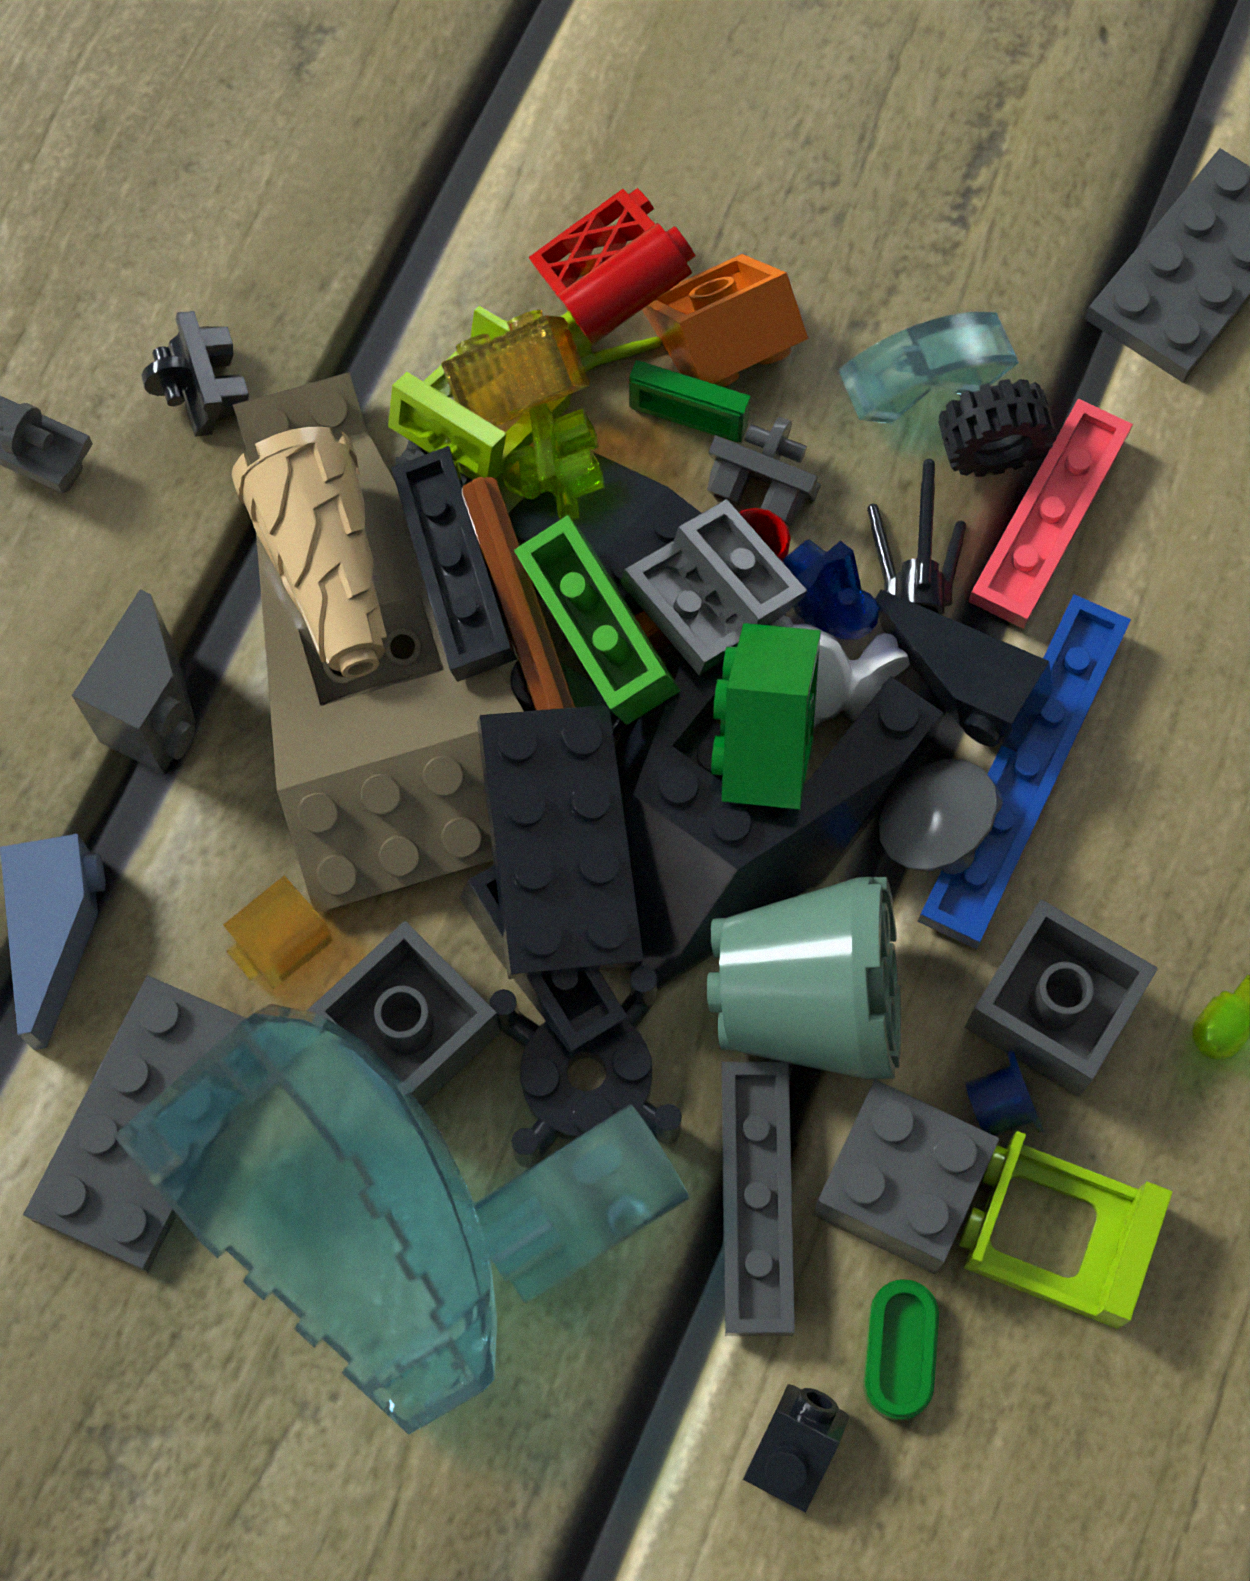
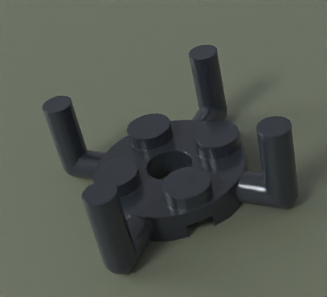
M641 966L632 972L630 976V993L621 1004L628 1018L571 1053L546 1021L539 1026L519 1012L516 997L511 991L502 989L496 991L491 996L490 1006L497 1012L501 1031L525 1047L520 1065V1081L525 1100L537 1121L531 1129L521 1128L512 1136L511 1143L515 1159L520 1166L524 1168L536 1166L558 1136L571 1141L599 1139L619 1134L632 1124H635L663 1144H672L678 1140L681 1134L682 1121L680 1110L672 1104H664L657 1108L648 1102L652 1085V1057L643 1037L636 1030L657 998V976L653 969ZM583 1058L598 1061L606 1071L603 1083L591 1091L576 1089L567 1078L572 1064Z

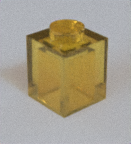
M285 875L223 924L234 943L226 950L231 960L249 981L260 974L273 990L333 941L326 922Z

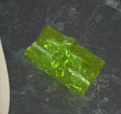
M547 403L529 409L534 448L527 445L522 446L505 459L502 467L503 481L511 492L524 496L527 499H535L545 491L553 493L556 496L560 520L567 515L571 519L579 517L577 498L605 487L602 470L592 451L599 447L597 433L583 408L555 419Z

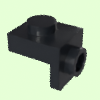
M788 1384L742 1480L806 1513L840 1444L850 1416L845 1411L839 1409L837 1403L827 1394L816 1389H800Z

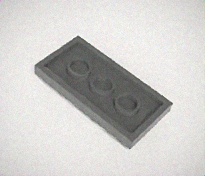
M1219 148L1092 302L1085 317L1087 321L1182 383L1250 299V166Z
M147 975L23 1215L34 1222L148 1273L268 1033L264 1025Z

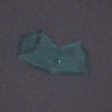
M966 312L932 319L895 333L867 348L848 361L838 371L859 420L892 424L931 390L962 394L968 390L976 392L980 390V385L990 383L991 386L1016 366L1019 360L997 313Z

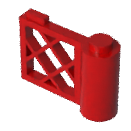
M636 188L630 194L621 189L528 257L592 345L596 344L692 274L687 262L695 257L692 248L676 226L665 231L659 223L655 224L648 217L647 214L653 211L654 207L639 188ZM619 218V220H618V222H617L616 225L608 226L609 224H611L612 222H614L616 219ZM604 246L600 254L591 255L594 248ZM569 253H571L568 260L560 261Z

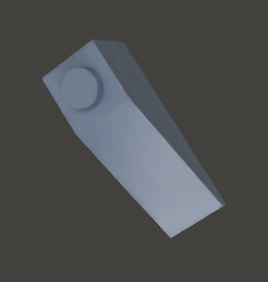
M78 834L0 847L17 1033L33 1050L44 1049L48 1046L98 916L96 892L105 891V874L99 853L91 854Z

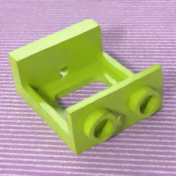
M479 305L474 310L470 339L432 374L422 381L406 372L392 385L388 427L429 453L449 446L456 458L459 471L472 480L479 477H493L496 479L569 407L577 365L563 357L559 352L548 348L517 329L510 322L502 320ZM490 369L499 373L538 399L506 432L451 399L481 370Z
M1016 1131L1007 1143L1006 1148L996 1146L981 1179V1183L992 1188L984 1210L972 1207L965 1223L959 1246L969 1249V1253L963 1268L1115 1329L1121 1328L1131 1321L1173 1191L1148 1181L1139 1189L1023 1145L1026 1134ZM1013 1178H1024L1088 1203L1095 1210L1096 1221L1079 1271L1074 1277H1062L1001 1253L991 1245L990 1237L1009 1182Z

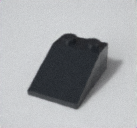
M575 444L508 514L519 546L568 515L586 536L635 616L642 612L643 609L620 583L624 570L673 542L679 526L702 513L669 487L583 446Z

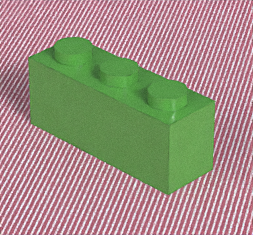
M568 515L514 549V552L608 707L626 725L681 691L586 536Z

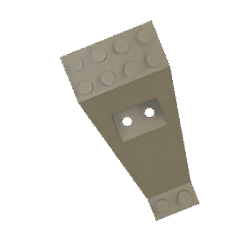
M350 372L234 404V411L250 464L259 459L255 446L256 443L275 434L292 429L330 427L336 442H339L343 436L342 432L351 440L357 456L360 472L358 480L365 503V528L373 556L372 577L387 639L383 641L386 651L382 658L378 660L379 666L376 670L357 678H346L333 673L327 662H321L305 621L287 593L279 573L271 562L256 532L277 793L314 914L494 860L477 721L480 715L524 711L499 667L459 682L452 675L395 480L366 430ZM400 634L410 636L414 642V650L406 658H397L390 650L392 639Z

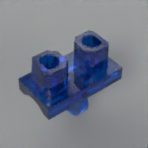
M809 539L805 540L784 558V565L807 590L804 598L793 606L795 613L804 619L805 624L812 625L835 636V638L844 640H858L871 633L876 627L879 619L877 603L870 593L861 588L854 550L842 541H839L826 552Z

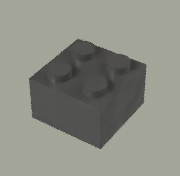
M1040 899L974 1007L964 1028L1079 1097L1094 1079L1158 968Z
M406 921L402 922L306 1011L315 1030L404 1123L501 1033L497 1012Z
M874 1079L812 1215L935 1274L946 1260L1000 1138Z

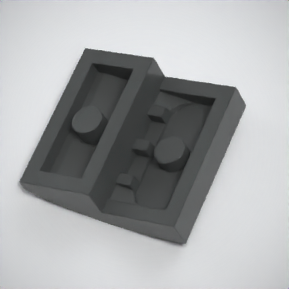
M727 499L679 526L673 542L626 568L620 582L699 676L724 660L727 646H738L743 623L771 626L803 599L807 592L805 587Z

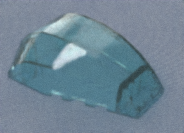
M269 1004L254 1012L236 1026L114 1135V1138L199 1242L216 1258H219L227 1251L244 1266L249 1273L245 1276L243 1282L263 1301L273 1293L301 1319L294 1329L313 1347H316L324 1340L349 1364L345 1367L342 1374L407 1434L413 1433L482 1393L495 1380L497 1314L491 1260L472 1195L438 1128L401 1077L360 1037L318 1013Z

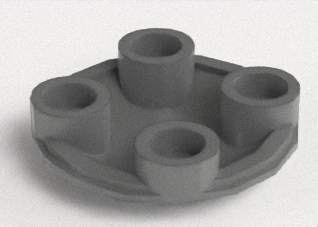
M941 759L922 765L900 780L885 800L878 820L880 842L893 861L908 869L924 871L941 869L944 873L953 875L961 873L972 864L975 850L991 831L996 814L1002 808L1003 796L985 770L967 760Z

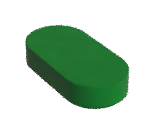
M900 1279L884 1285L873 1298L869 1308L863 1390L870 1407L878 1415L891 1421H906L916 1417L929 1405L934 1393L939 1308L933 1294L924 1285L913 1280Z

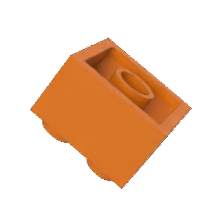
M740 254L680 282L642 310L657 336L661 338L663 346L680 374L722 387L735 382L740 376V371L756 363L771 364L786 358L792 352V346L808 339L787 272L744 254Z

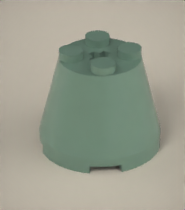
M858 877L731 917L712 920V951L715 958H720V972L708 973L707 1000L710 1013H719L718 1038L721 1050H733L868 1080L895 1079V1068L900 1067L901 986L898 985L895 945L890 943L896 942L897 930L892 894L887 877Z

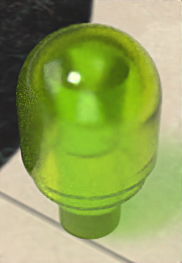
M1246 975L1233 994L1221 991L1218 996L1212 997L1196 1018L1192 1027L1193 1042L1196 1048L1206 1057L1215 1060L1231 1058L1249 1040L1250 975Z

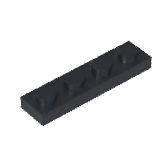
M446 446L391 467L452 675L459 682L517 660L505 618L462 496L464 484L456 458L450 447Z

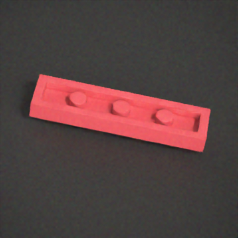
M1081 399L1076 401L1056 441H1054L1053 447L1049 450L975 584L968 602L1018 627L1025 628L1128 438L1133 426L1132 423Z

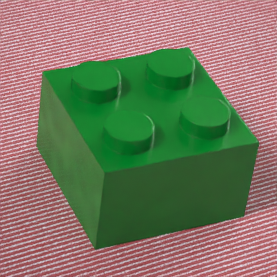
M743 623L738 646L726 647L722 679L717 680L715 690L714 719H721L720 736L716 735L714 739L711 764L712 775L723 776L722 802L800 810L814 739L821 630Z

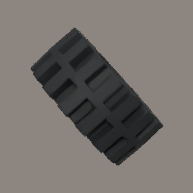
M1010 379L1000 380L998 385L990 386V383L980 385V390L976 392L968 390L960 394L961 400H951L946 405V410L941 411L939 414L940 421L938 423L950 466L954 471L959 470L960 474L965 476L974 472L975 477H985L988 472H994V475L1005 473V469L1011 467L1014 470L1024 467L1025 461L1034 462L1041 457L1040 452H1048L1053 447L1052 442L1056 441L1057 437L1044 390L1036 382L1029 385L1028 380L1019 379L1014 384H1011Z

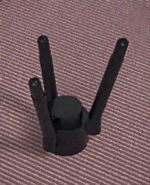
M926 459L923 462L918 555L915 559L903 562L902 571L897 574L878 505L870 504L867 512L884 579V590L943 615L944 606L952 605V584L963 546L966 523L962 520L955 523L942 572H940L939 563L931 560L935 462L932 459Z

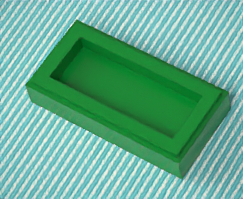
M635 361L629 376V407L631 409L737 443L742 442L748 427L750 395L643 361Z

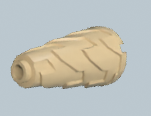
M304 427L278 433L255 444L259 455L257 461L248 466L243 453L233 466L231 476L238 499L246 506L262 545L279 573L287 593L302 615L321 662H327L332 670L340 671L346 678L365 676L378 668V660L382 658L386 651L383 641L387 639L372 577L373 556L365 528V503L358 480L360 472L354 447L344 432H342L343 436L339 442H336L330 427Z

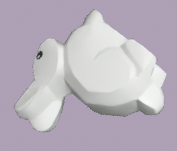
M785 615L771 625L820 630L809 624H793L791 619ZM821 630L814 729L821 722L835 718L841 711L850 721L855 722L881 689L882 684L890 676L895 677L910 665L907 653L898 647L897 638L888 633L878 634L864 649L858 660H849L835 636Z

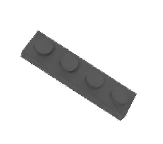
M722 1062L725 1336H793L795 1333L789 1063Z

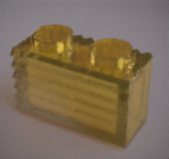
M541 310L529 311L509 320L507 325L510 331L495 337L493 340H491L489 334H481L462 341L455 346L458 355L441 363L455 402L496 427L590 386V380L585 374V368L581 363L577 346L572 340V333L568 329V322L564 317L543 316Z

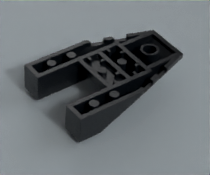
M676 649L666 667L681 691L626 725L615 749L644 959L640 966L625 968L630 972L641 966L653 969L657 976V991H659L713 955L711 944V923L713 919L731 917L796 897L810 887L815 888L823 883L882 808L885 800L900 780L906 777L934 741L943 712L890 676L806 782L800 810L722 802L723 776L712 775L711 764L714 739L716 735L720 736L721 724L714 719V699L717 680L722 679L724 660L699 676Z

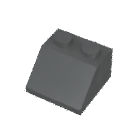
M140 589L75 689L72 697L100 743L164 774L173 758L176 760L182 758L189 749L195 735L194 725L196 721L175 645L151 594Z

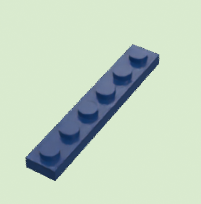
M1073 594L1043 659L1050 662L1053 692L1018 751L1015 752L1001 745L988 772V776L1003 796L1002 808L996 814L991 831L975 850L972 864L963 872L954 875L946 874L941 870L920 914L919 923L970 947L978 948L1131 619Z

